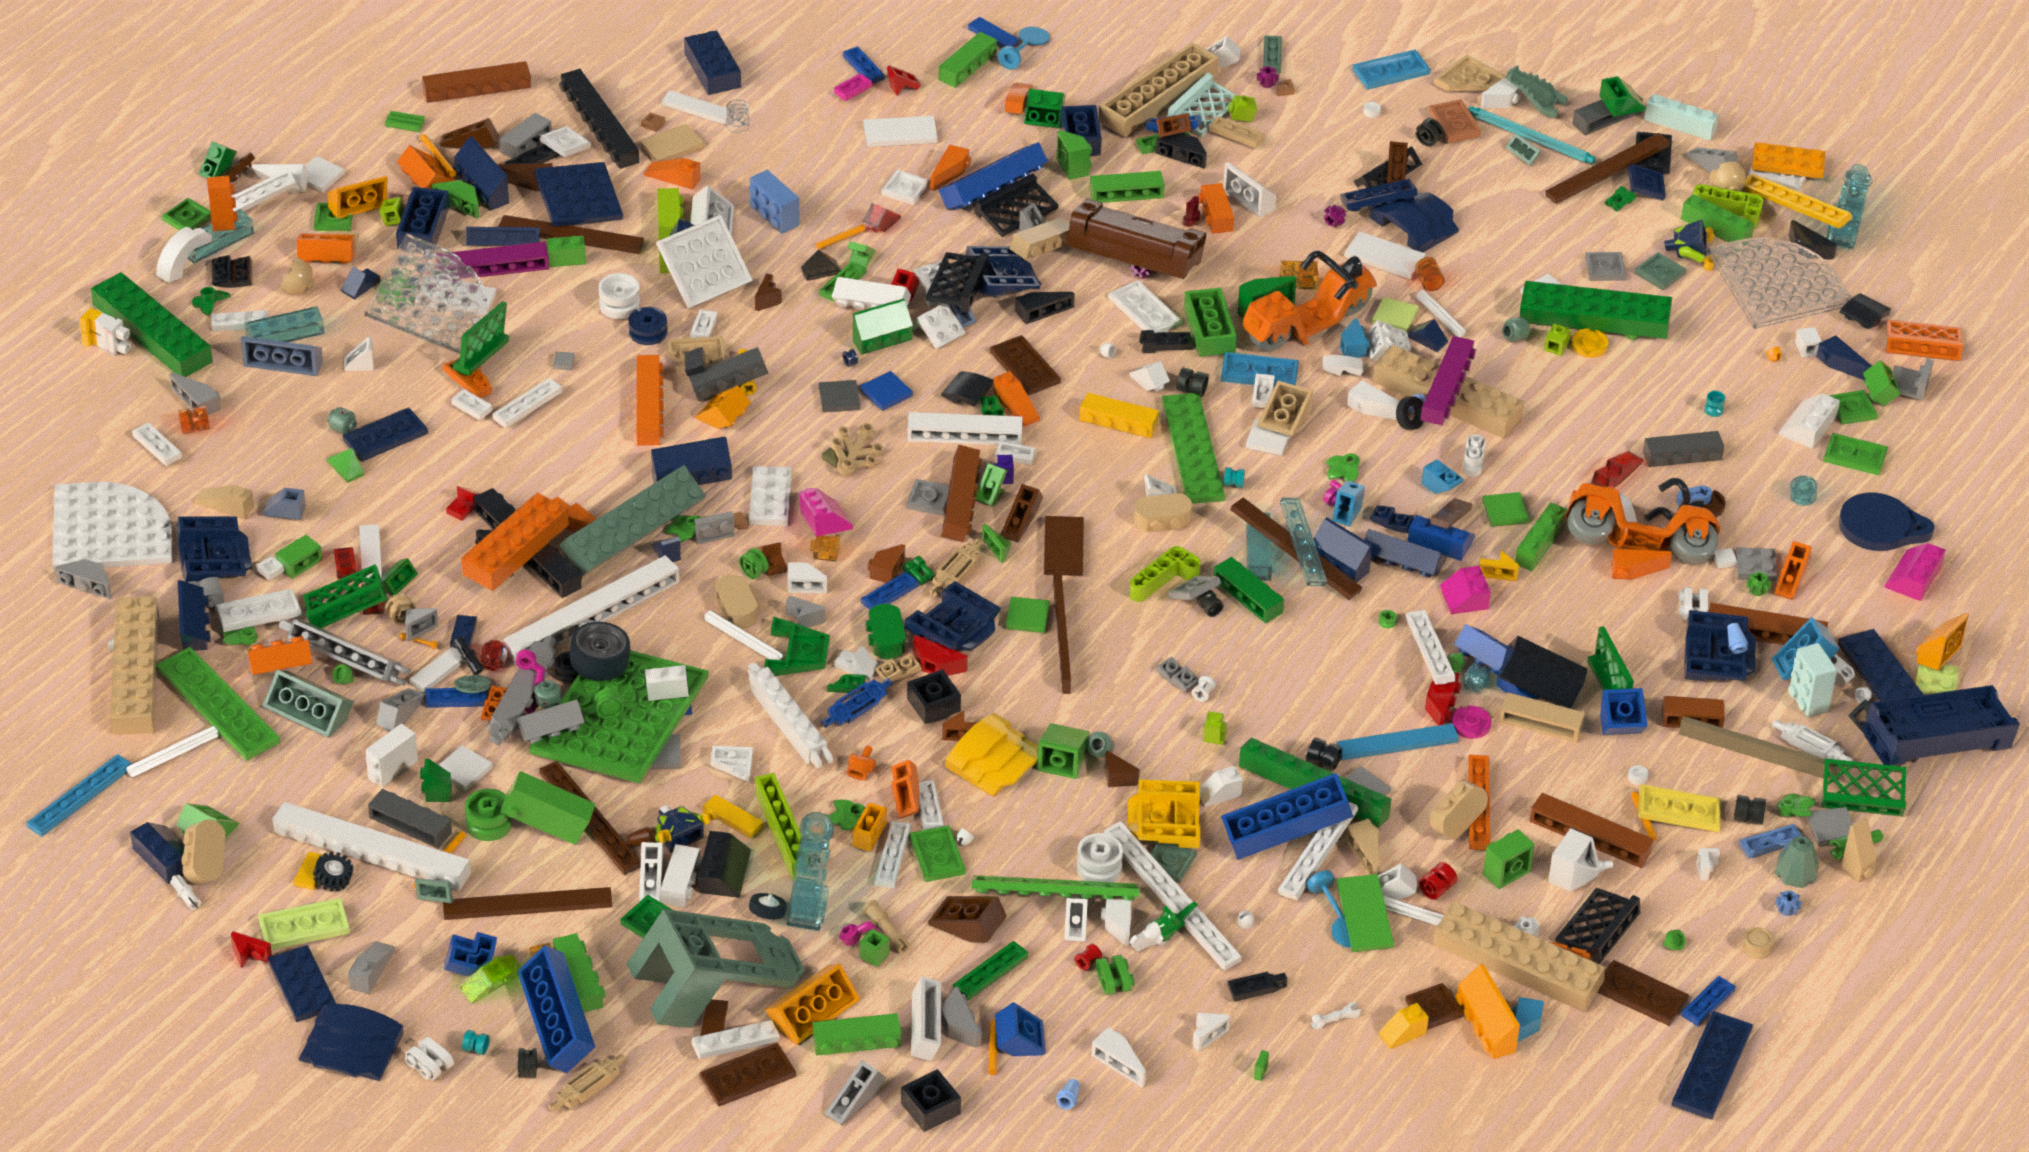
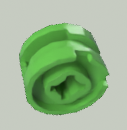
M756 548L750 549L739 557L740 568L750 579H756L761 573H765L769 569L766 557Z
M614 688L602 689L594 696V705L600 718L614 719L623 713L624 703L621 693L615 691Z

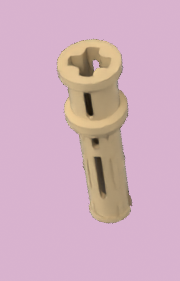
M876 900L867 902L861 910L863 915L868 916L873 925L879 928L885 936L889 937V941L899 953H903V950L906 952L910 944L889 921L888 914L879 908Z

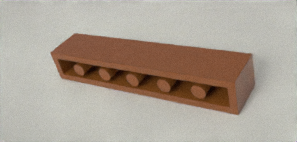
M527 61L426 75L422 76V84L426 102L430 103L531 88V75Z
M959 444L953 458L941 537L964 542L965 536L970 535L972 524H969V522H972L974 511L971 508L974 509L976 498L973 495H976L978 484H975V482H978L980 471H977V469H980L982 458H979V449Z
M1711 602L1709 608L1711 613L1748 617V631L1756 638V641L1785 645L1809 620V618ZM1817 620L1825 627H1828L1827 621Z
M1541 793L1531 808V823L1563 836L1567 834L1570 828L1592 837L1596 850L1639 868L1643 867L1652 853L1653 838L1545 793Z

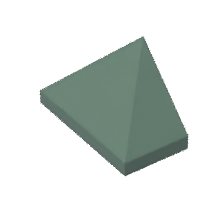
M1516 133L1505 147L1530 166L1533 165L1541 153L1536 146Z
M415 879L417 899L446 903L453 902L451 882Z

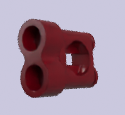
M1198 196L1192 197V200L1186 203V214L1183 217V225L1186 227H1192L1194 222L1200 219Z

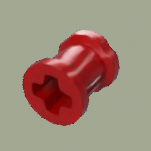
M1090 943L1086 946L1084 952L1075 956V963L1080 969L1087 971L1096 959L1102 958V952L1098 946Z

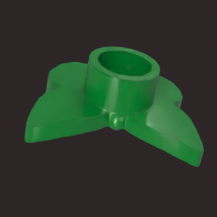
M204 287L200 291L201 296H196L192 299V306L194 308L200 307L201 312L209 316L213 311L216 301L231 296L230 293L224 291H215L213 287Z

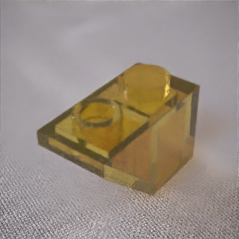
M1281 261L1280 277L1295 276L1297 277L1296 288L1317 290L1318 261H1313L1307 270L1301 267L1304 261Z

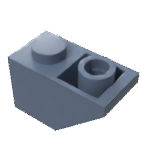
M282 489L267 500L263 515L301 520L306 507L304 490Z

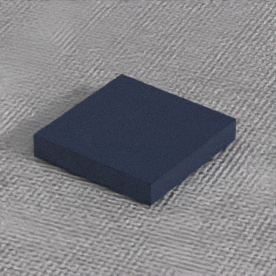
M1630 164L1628 172L1631 191L1664 201L1666 192L1663 173Z

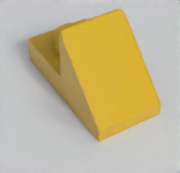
M1502 550L1500 551L1499 560L1480 558V568L1485 578L1517 581L1519 564Z

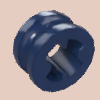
M849 349L848 352L843 351L842 357L847 367H851L852 364H858V357L854 349Z

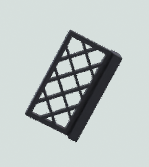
M1032 173L976 202L975 214L979 218L983 217L1003 237L1020 226V221L1012 220L1013 216L1020 217V212L1014 211V206L1026 208L1030 205L1028 204V199L1039 201L1036 206L1041 215L1044 216L1058 209L1059 205L1037 183V177ZM1036 190L1040 196L1031 195L1029 192ZM1025 198L1026 203L1017 202L1015 199ZM1041 202H1047L1051 206L1045 207L1040 206ZM1010 205L1012 210L1003 209L1001 206ZM996 212L998 217L990 216L988 213ZM1000 213L1011 215L1010 219L1000 218ZM998 224H1009V227L1002 229Z
M946 252L926 294V301L961 306V312L969 313L980 289L982 277L986 275L989 269V254L981 253L980 257ZM949 259H952V260H957V261H956V262H953V263H949L948 260H949ZM969 262H970V263H975V264L970 265V266H967V265H966V263H969ZM958 266H962V267H963L962 269H959V270H956V269H955V267H958ZM951 270V273L944 274L943 272ZM964 273H968V274H969V275L966 276V277H962V276H961V274H964ZM953 277H957V278H958L957 280H954V281H952V282H951V280H950V278H953ZM942 281L946 282V284L939 285L938 283ZM959 284L964 285V287L957 288L956 286ZM948 288H952V289H953L952 291L947 292V293L944 291L945 289H948ZM937 292H940V293H941V295H938V296L932 295V294L937 293ZM955 295H958V296H959V299H954V298H951V297H952V296H955Z
M1596 887L1555 938L1556 943L1567 945L1569 948L1574 947L1587 950L1592 956L1593 962L1600 964L1641 913L1640 897L1632 895L1628 899ZM1598 896L1606 898L1604 901H1595ZM1619 903L1624 905L1623 907L1615 909L1613 907L1614 904ZM1609 906L1611 909L1602 912L1599 911L1600 907ZM1595 909L1596 913L1585 914V911ZM1614 916L1613 920H1603V917ZM1598 918L1600 920V923L1589 924L1588 922ZM1585 921L1586 926L1575 928L1576 923ZM1603 928L1604 930L1602 933L1594 934L1592 931ZM1587 931L1590 933V935L1579 937L1578 933ZM1573 934L1576 937L1575 939L1570 940L1565 939V936ZM1590 941L1594 943L1591 947L1582 945V943Z

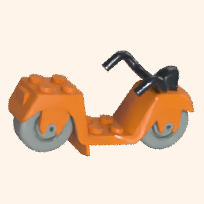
M1313 251L1301 264L1303 269L1307 270L1316 258L1331 268L1326 273L1314 298L1299 306H1295L1281 292L1275 291L1249 304L1243 318V326L1249 332L1250 340L1264 352H1271L1280 348L1289 339L1291 334L1304 345H1309L1307 337L1336 325L1342 320L1344 315H1353L1366 306L1372 296L1373 288L1377 286L1375 277L1362 265L1361 260L1357 256H1352L1346 262L1338 265L1323 252Z
M1670 478L1658 486L1661 492H1664L1673 485L1678 486L1681 490L1683 500L1676 514H1673L1664 507H1657L1645 514L1647 521L1660 514L1664 515L1670 520L1665 529L1654 525L1648 526L1637 522H1627L1619 490L1612 487L1596 486L1592 483H1582L1577 491H1572L1569 506L1564 516V519L1568 518V527L1572 535L1585 544H1601L1609 539V543L1616 547L1615 549L1666 551L1671 546L1673 553L1680 560L1689 564H1702L1713 556L1718 546V534L1720 532L1719 522L1711 511L1704 508V500H1695L1690 503V491L1685 482L1679 478Z

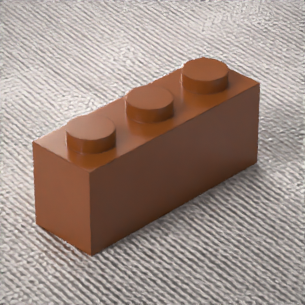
M1678 696L1663 697L1661 709L1662 727L1680 728L1681 720L1685 716L1723 728L1725 718L1724 700Z

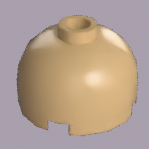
M1738 162L1722 163L1719 165V169L1715 171L1714 168L1711 171L1709 180L1714 187L1741 191L1746 184L1744 167L1740 166Z
M296 257L289 266L290 270L285 274L280 288L292 295L302 294L306 289L310 290L315 281L312 279V267L306 261Z

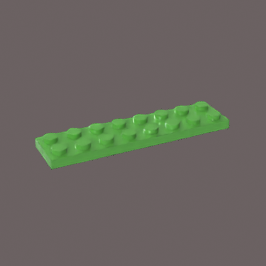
M1194 393L1163 395L1162 404L1184 495L1191 500L1192 504L1225 501V494L1200 395Z
M191 647L156 664L157 671L211 726H215L218 729V733L246 761L281 743L280 737Z
M973 875L972 888H975L976 892L987 893L989 889L997 890V893L1008 894L1010 890L1018 891V894L1030 895V891L1039 892L1038 895L1051 896V893H1059L1061 897H1072V894H1080L1082 898H1093V895H1101L1102 899H1114V896H1122L1123 900H1134L1135 897H1139V884L983 875Z

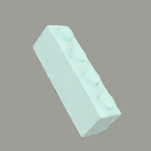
M1652 94L1646 104L1644 120L1710 141L1717 130L1719 114Z

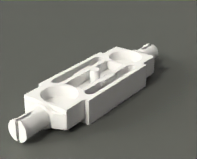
M1777 719L1772 724V727L1782 731V739L1810 755L1823 759L1853 761V758L1843 754L1844 749L1837 746V742L1804 725L1798 726L1792 722L1784 724Z

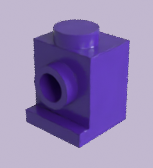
M997 455V463L993 465L1007 470L1002 485L1014 484L1013 455Z

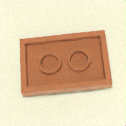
M1462 99L1429 105L1428 111L1432 118L1442 126L1443 136L1448 143L1481 137V130Z

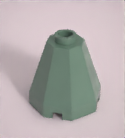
M1795 837L1778 856L1775 874L1777 877L1781 876L1782 882L1785 885L1804 888L1807 886V883L1812 881L1811 884L1816 882L1819 862L1813 842L1808 837Z

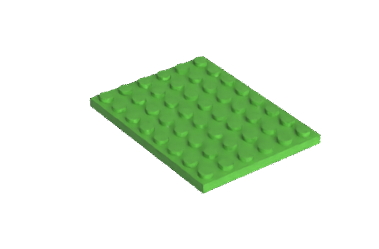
M630 650L627 669L615 679L594 681L581 675L577 676L560 704L578 700L585 723L580 724V729L569 732L568 728L560 730V735L549 738L548 734L541 736V741L532 743L530 746V754L640 784L709 677V671L685 665L689 696L648 701L645 670L682 666L685 664ZM614 688L615 691L621 693L624 710L620 716L608 720L602 719L597 715L593 699L597 692L602 689Z

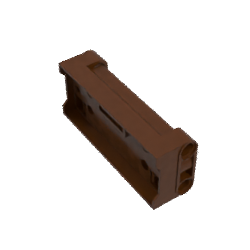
M1087 198L1071 214L1066 245L1185 279L1189 270L1195 264L1199 265L1201 263L1207 233L1193 228H1189L1186 231L1103 207L1102 202Z

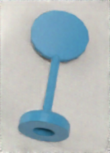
M1025 27L1021 29L1019 38L1023 43L1018 48L1012 46L1003 47L998 53L1000 64L1006 69H1016L1021 63L1019 52L1027 44L1042 45L1047 43L1050 39L1049 33L1039 27Z
M1330 870L1320 871L1308 880L1307 888L1312 893H1325L1339 916L1332 925V937L1339 945L1351 948L1344 915L1328 890L1334 883V875Z

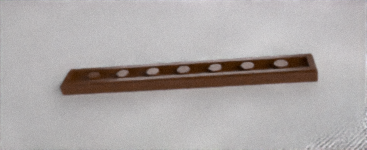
M1657 133L1546 190L1545 194L1554 203L1558 204L1628 168L1630 164H1636L1669 147L1670 141L1660 133Z
M503 215L498 226L539 227L540 238L583 236L586 246L640 254L644 244L643 237L569 225L553 227L551 222Z
M1244 497L1231 506L1230 510L1348 600H1351L1361 592L1362 587Z
M1054 568L1053 589L1062 693L1070 694L1071 673L1061 568Z
M558 761L540 768V774L547 783L590 801ZM594 807L590 822L585 829L624 875L641 868V860L600 811Z
M611 887L458 898L453 899L452 903L443 902L444 920L612 907Z

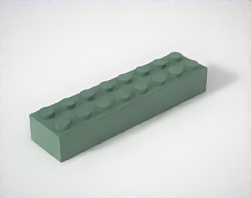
M683 465L572 534L559 546L573 567L578 569L583 577L696 506L706 495L686 466Z

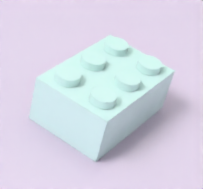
M1819 643L1797 649L1793 672L1791 673V683L1788 688L1791 697H1794L1799 709L1805 713L1807 718L1829 712L1837 669Z

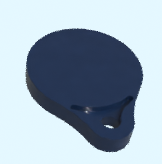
M1875 492L1857 494L1849 498L1841 507L1839 528L1842 534L1853 544L1867 550L1889 551L1910 544L1925 543L1933 537L1934 524L1930 519L1916 513L1900 500L1886 494Z

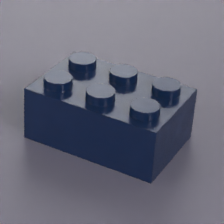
M1061 106V130L1084 137L1092 147V154L1090 156L1101 155L1102 138L1097 106Z

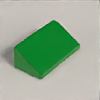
M408 558L399 560L381 577L383 589L391 596L398 594L418 575Z

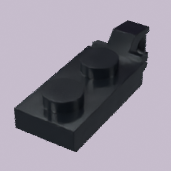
M1267 971L1229 980L1227 987L1234 1002L1274 993L1279 989L1287 987L1288 979L1285 972L1273 975Z

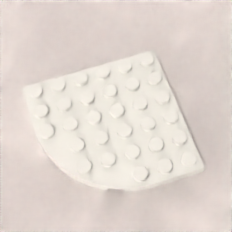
M106 481L55 484L53 571H56V567L82 559L102 564L103 568L172 563V528L166 510L148 493L125 484Z

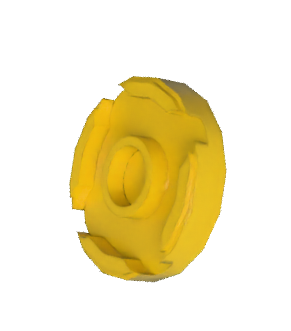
M1581 329L1574 333L1571 347L1580 356L1595 358L1606 353L1608 338L1599 330Z

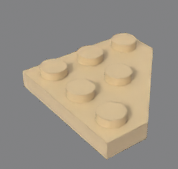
M1465 55L1438 75L1434 80V84L1447 91H1485L1501 79H1507V77L1475 58Z
M723 336L667 339L669 358L685 366V352L703 347L705 352V368L726 360Z

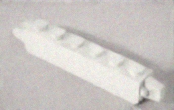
M756 663L748 665L750 689L753 695L807 764L813 763L816 768L822 767V758L828 764L832 763L833 756L827 749V742L768 667L761 669Z

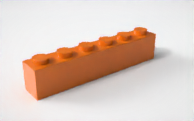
M637 355V446L660 445V437H664V427L660 426L664 424V415L660 413L664 412L663 400H660L664 399L663 388H660V386H664L663 375H660L663 374V362H660L659 355Z

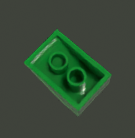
M1297 277L1260 278L1239 285L1237 314L1244 318L1251 302L1275 291L1281 292L1295 305Z

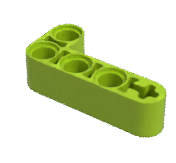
M1704 184L1694 187L1693 194L1738 216H1742L1744 219L1754 223V229L1758 227L1763 205V198L1760 195Z
M1171 547L1131 578L1130 599L1135 602L1144 601L1176 575L1187 581L1195 576H1200V559L1183 547Z

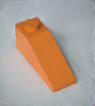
M949 144L931 175L930 190L935 191L962 175L967 167L969 168L971 164L969 149Z
M686 158L652 162L644 172V176L693 190L701 179L700 162Z
M1010 371L994 377L993 394L999 396L1000 402L1013 416L1022 417L1023 427L1040 420L1020 381Z
M1796 541L1792 542L1774 591L1775 595L1793 600L1809 564L1812 546Z
M1613 549L1611 560L1612 579L1632 580L1670 567L1672 551Z

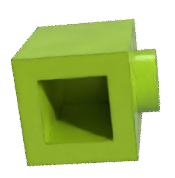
M1234 95L1232 102L1228 105V111L1231 114L1232 120L1252 122L1257 111V105L1254 97Z
M1553 324L1546 335L1544 351L1562 356L1569 344L1571 329Z

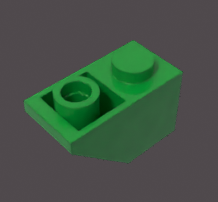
M212 141L198 175L205 178L221 176L231 167L237 151Z
M425 759L424 767L420 768V779L424 780L421 784V792L425 794L426 802H451V773L432 760Z

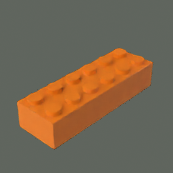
M537 492L461 557L462 574L494 591L569 526L568 509Z

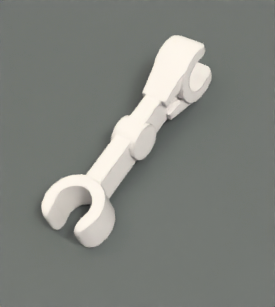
M1351 1002L1343 1010L1333 1011L1324 1016L1320 1014L1312 1016L1313 1022L1311 1026L1314 1030H1319L1326 1023L1339 1021V1019L1344 1017L1358 1018L1361 1015V1009L1354 1010L1357 1008V1003Z

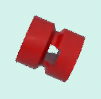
M1440 862L1430 872L1421 877L1418 884L1420 890L1427 898L1437 900L1457 883L1458 877L1450 865Z

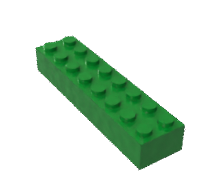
M122 272L91 288L93 305L102 313L115 318V320H123V327L130 330V336L174 373L187 377L213 362L210 344Z
M1525 280L1520 305V317L1525 318L1529 324L1547 326L1557 324L1566 328H1588L1591 331L1599 330L1601 332L1667 339L1672 311V297Z

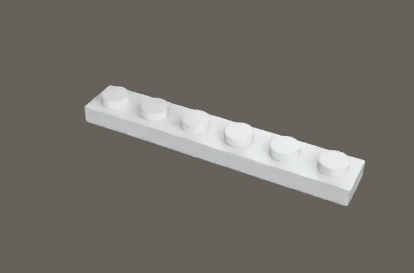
M1420 610L1406 613L1407 623L1435 685L1454 682L1455 674L1426 611Z
M1349 802L1354 817L1358 807L1356 804ZM1353 817L1317 831L1279 887V895L1294 900L1299 899L1307 887L1308 880L1315 875Z

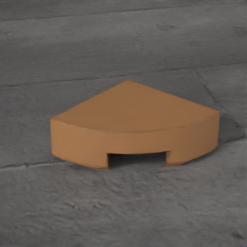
M1291 79L1284 80L1277 87V96L1294 95L1295 89Z
M742 512L733 513L734 527L748 529V522Z

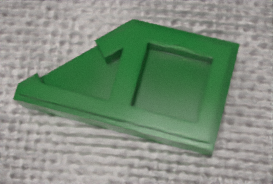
M845 674L837 682L828 684L827 692L849 693L865 683L866 675Z

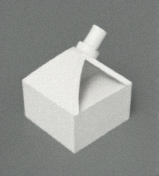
M1570 828L1552 854L1548 882L1571 892L1596 878L1603 870L1613 868L1612 860L1603 862L1598 860L1593 838Z

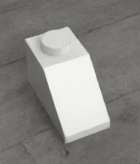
M1228 36L1205 49L1219 57L1218 67L1226 68L1231 64L1237 63L1240 59L1241 48Z
M1503 78L1482 93L1481 107L1483 109L1509 108L1520 100V89L1509 82L1508 79Z
M1161 361L1142 366L1129 373L1130 377L1146 391L1152 389L1155 392L1165 388V383L1170 381Z
M788 563V593H827V576L809 563Z
M1235 766L1215 771L1200 786V801L1204 807L1241 796L1243 779Z
M1402 863L1378 875L1383 896L1402 900L1416 893L1418 877Z
M1067 897L1064 940H1086L1088 898Z
M1106 899V907H1102L1101 920H1105V929L1122 944L1129 946L1131 900Z

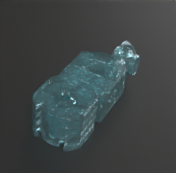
M1855 164L1845 172L1843 176L1844 185H1842L1838 205H1833L1850 212L1852 219L1840 229L1828 224L1826 238L1837 243V247H1847V249L1853 250L1856 243L1868 188L1872 184V176L1867 167L1862 164Z
M812 812L807 814L800 824L801 837L797 850L787 925L820 931L821 924L824 922L829 887L823 885L827 875V869L824 868L829 860V840L834 833V825L826 814ZM811 827H819L821 833L813 832Z

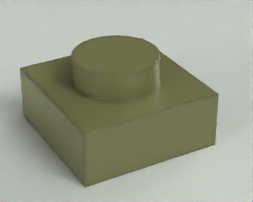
M831 447L822 453L824 461L837 467L839 459ZM842 449L847 457L849 453L846 450Z

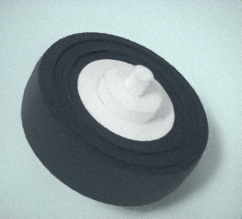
M757 893L750 899L749 910L758 917L776 920L785 916L787 903L777 895Z

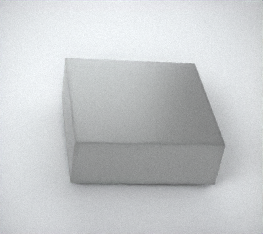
M556 352L553 369L572 370L575 358L574 353Z

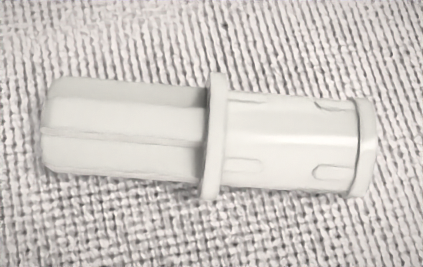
M174 875L170 883L178 892V897L184 900L190 910L197 909L193 902L199 907L201 901L194 894L193 887L188 885L181 875Z

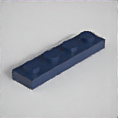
M466 227V245L509 246L540 242L539 227Z

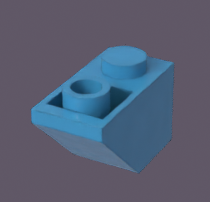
M1354 319L1341 333L1340 349L1344 356L1366 357L1367 349L1370 347L1369 339L1365 338L1364 327L1360 326L1358 319Z
M1438 459L1423 467L1421 484L1434 494L1449 491L1464 482L1461 476Z
M1518 997V1004L1513 1005L1512 1013L1520 1024L1517 1042L1540 1031L1544 1001Z

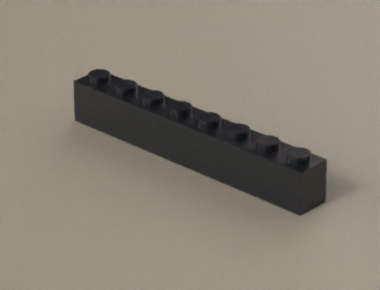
M579 68L561 74V82H559L561 91L565 92L568 101L572 102L576 112L581 114L583 122H586L590 131L594 132L597 141L601 142L605 152L611 156L612 162L616 163L619 169L638 164V147L582 70Z
M494 488L473 497L474 511L493 530L516 511L514 506L509 504L503 495ZM549 543L526 562L561 598L582 589L581 572L575 569L569 560L564 558L556 547L553 548Z

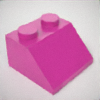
M1480 565L1460 568L1440 585L1451 614L1489 609L1491 592Z

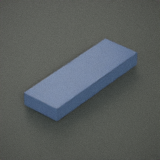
M1791 824L1741 839L1739 845L1748 859L1783 849L1793 838L1802 836L1795 824Z

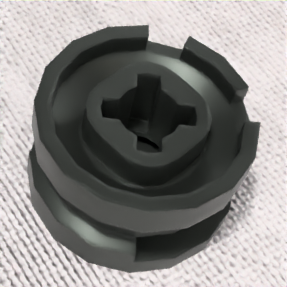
M1433 118L1425 119L1416 128V137L1425 146H1433L1443 137L1442 126Z
M525 1048L518 1049V1078H524L525 1076L536 1078V1048H533L531 1051L525 1050Z

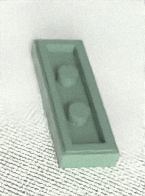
M1264 35L1263 67H1273L1276 69V73L1281 74L1282 36Z

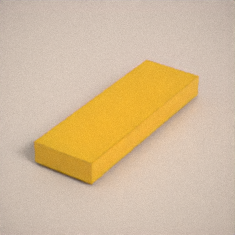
M716 794L702 806L703 811L713 809L716 819L749 838H752L764 827L763 821Z

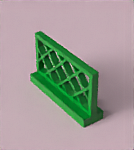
M502 301L462 335L460 358L454 362V370L470 376L509 342V335L504 334L506 302Z
M376 564L303 595L307 609L306 616L309 622L320 628L388 600ZM361 582L365 583L362 587H358ZM343 590H346L344 595H340ZM325 598H329L326 603H322Z
M1604 626L1599 627L1595 654L1588 656L1587 663L1602 691L1633 689L1634 680Z
M1825 758L1821 808L1847 807L1848 811L1903 817L1906 809L1907 767ZM1829 765L1837 766L1841 772L1833 776L1829 771ZM1857 768L1861 774L1854 778L1848 770ZM1871 770H1878L1882 776L1875 781L1868 773ZM1892 772L1901 773V779L1896 783L1888 776ZM1843 774L1851 781L1846 786H1843L1837 780ZM1864 776L1872 783L1865 789L1857 782ZM1884 778L1892 785L1886 791L1878 784ZM1832 782L1840 788L1836 793L1827 792L1828 785ZM1853 784L1861 791L1857 795H1851L1847 790ZM1875 787L1881 794L1878 797H1872L1867 791ZM1895 788L1900 794V800L1892 799L1888 793Z

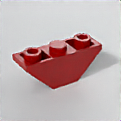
M917 635L913 637V652L921 666V671L930 674L943 669L947 676L964 673L968 670V655Z
M1454 673V682L1435 685V682L1432 681L1426 696L1425 710L1437 725H1445L1446 721H1450L1452 709L1450 708L1455 707L1457 700L1455 694L1460 693L1462 682H1459L1460 673Z

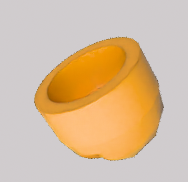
M1779 346L1766 351L1767 357L1772 362L1779 361L1782 357V351Z

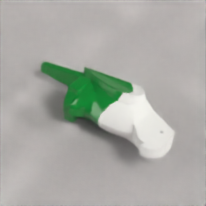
M1194 901L1177 914L1165 906L1162 915L1151 921L1139 935H1134L1129 943L1137 952L1152 945H1164L1185 924L1184 920L1198 904Z

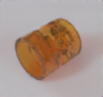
M1424 257L1416 263L1415 272L1426 291H1436L1443 286L1445 278L1436 259Z
M205 405L194 407L193 411L189 408L178 410L182 434L193 433L195 429L198 431L210 429Z

